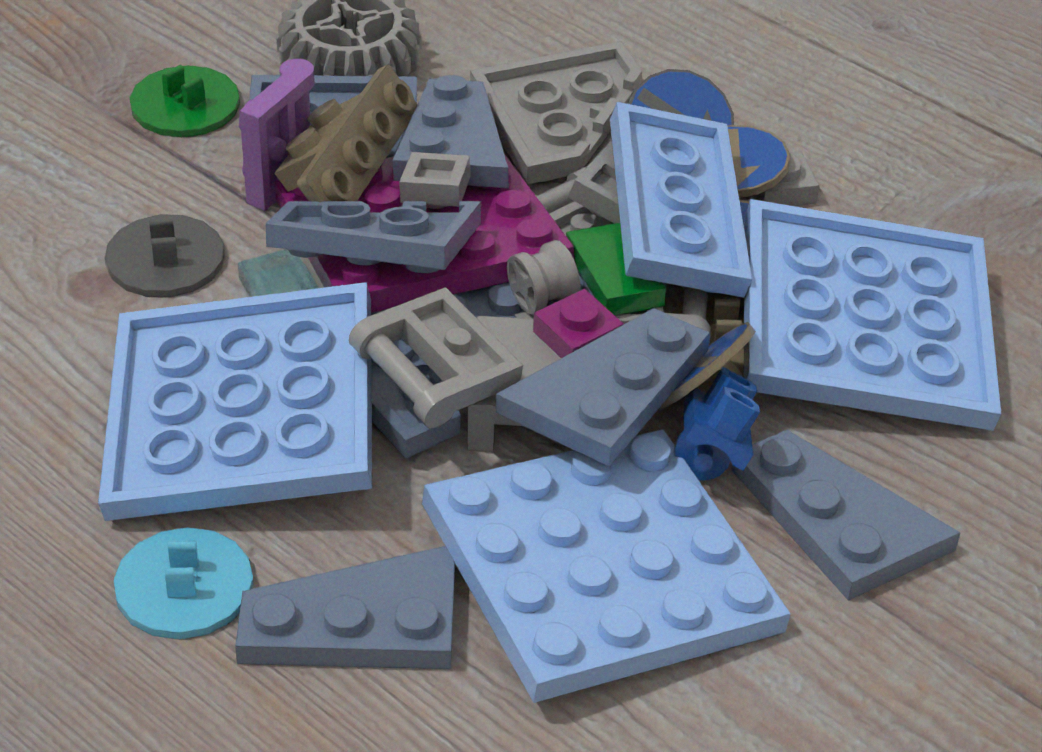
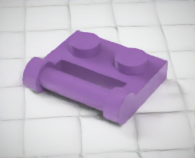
M290 59L283 62L279 69L280 77L254 99L249 100L239 110V128L241 130L243 152L242 172L245 178L246 203L263 211H266L276 202L274 181L279 179L275 172L289 154L286 150L287 144L311 125L307 118L311 114L309 90L315 84L314 66L305 59Z

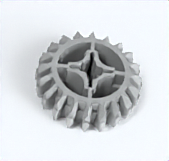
M404 0L292 1L291 10L282 13L281 23L278 25L279 34L276 35L277 52H279L281 64L290 59H305L313 64L314 75L373 76L379 68L387 64L392 67L397 76H408L417 70L419 50L422 49V33L419 32V23L415 18V11L406 8Z

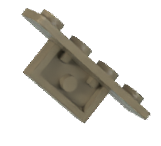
M387 64L375 72L359 95L341 104L336 99H332L316 108L307 118L311 124L308 129L297 135L287 144L286 150L289 154L275 172V175L289 192L299 187L308 201H357L412 118L417 103L414 100L410 87L406 82L399 79L392 67Z

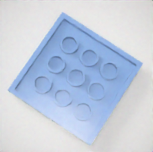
M750 199L745 214V237L752 282L744 296V323L749 322L756 332L744 346V378L756 385L758 393L994 431L1001 416L984 238Z
M367 282L119 313L98 505L104 520L110 521L372 489L371 359L362 358L349 344V335L354 326L364 318L371 316V298Z
M663 429L636 435L610 466L572 450L424 485L422 505L533 703L786 632L791 613L686 461L681 457H675L674 444Z

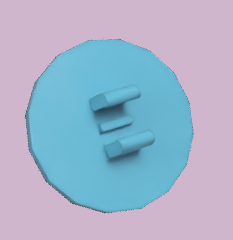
M189 527L162 531L137 543L121 559L114 577L117 607L131 625L152 636L179 640L208 635L231 623L240 613L242 591L252 589L254 585L249 557L235 541L212 530Z

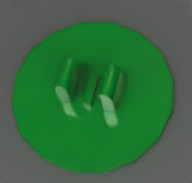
M178 65L149 74L135 85L130 96L132 116L143 128L159 135L181 138L204 135L222 128L235 117L240 105L237 85L226 74L211 68L190 65Z

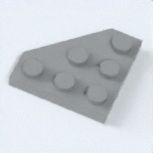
M622 41L470 70V81L484 82L500 140L527 185L566 177L570 173L585 167L611 131L610 118L616 102L628 104L634 89L641 84L642 79L641 68Z

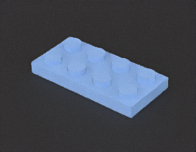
M616 102L610 118L626 276L700 289L709 293L744 297L752 282V274L727 124Z

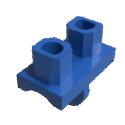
M724 367L719 371L707 393L695 388L688 393L683 402L684 430L677 437L674 453L675 457H681L686 461L699 481L712 480L720 476L728 468L730 461L733 466L744 471L754 455L750 428L760 413L759 405L753 401L757 393V387L753 382Z

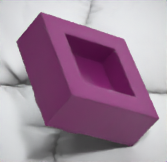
M583 289L534 312L533 332L559 357L563 358L624 324L586 289Z

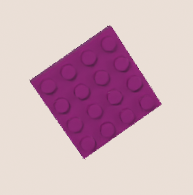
M505 155L508 165L509 188L467 185L462 201H481V224L445 270L440 269L432 273H417L408 270L403 264L379 262L373 265H356L350 263L346 257L326 254L309 257L308 259L324 287L367 282L372 313L390 309L445 287L452 294L506 283L509 282L507 261L510 256L521 252H526L530 255L539 253L543 244L557 240L567 247L574 259V246ZM394 157L384 160L357 200L368 204L370 213H381L386 209L403 206V203L400 201L399 181H394ZM280 180L274 181L276 201L280 208L288 201H308L299 187L288 192ZM459 207L426 208V212L456 213L459 212Z

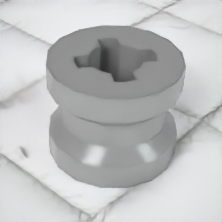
M553 240L543 244L539 253L533 255L526 252L512 255L507 261V275L511 290L516 301L527 314L533 315L534 312L547 307L548 302L555 299L560 301L580 291V276L576 263L567 247L560 241Z

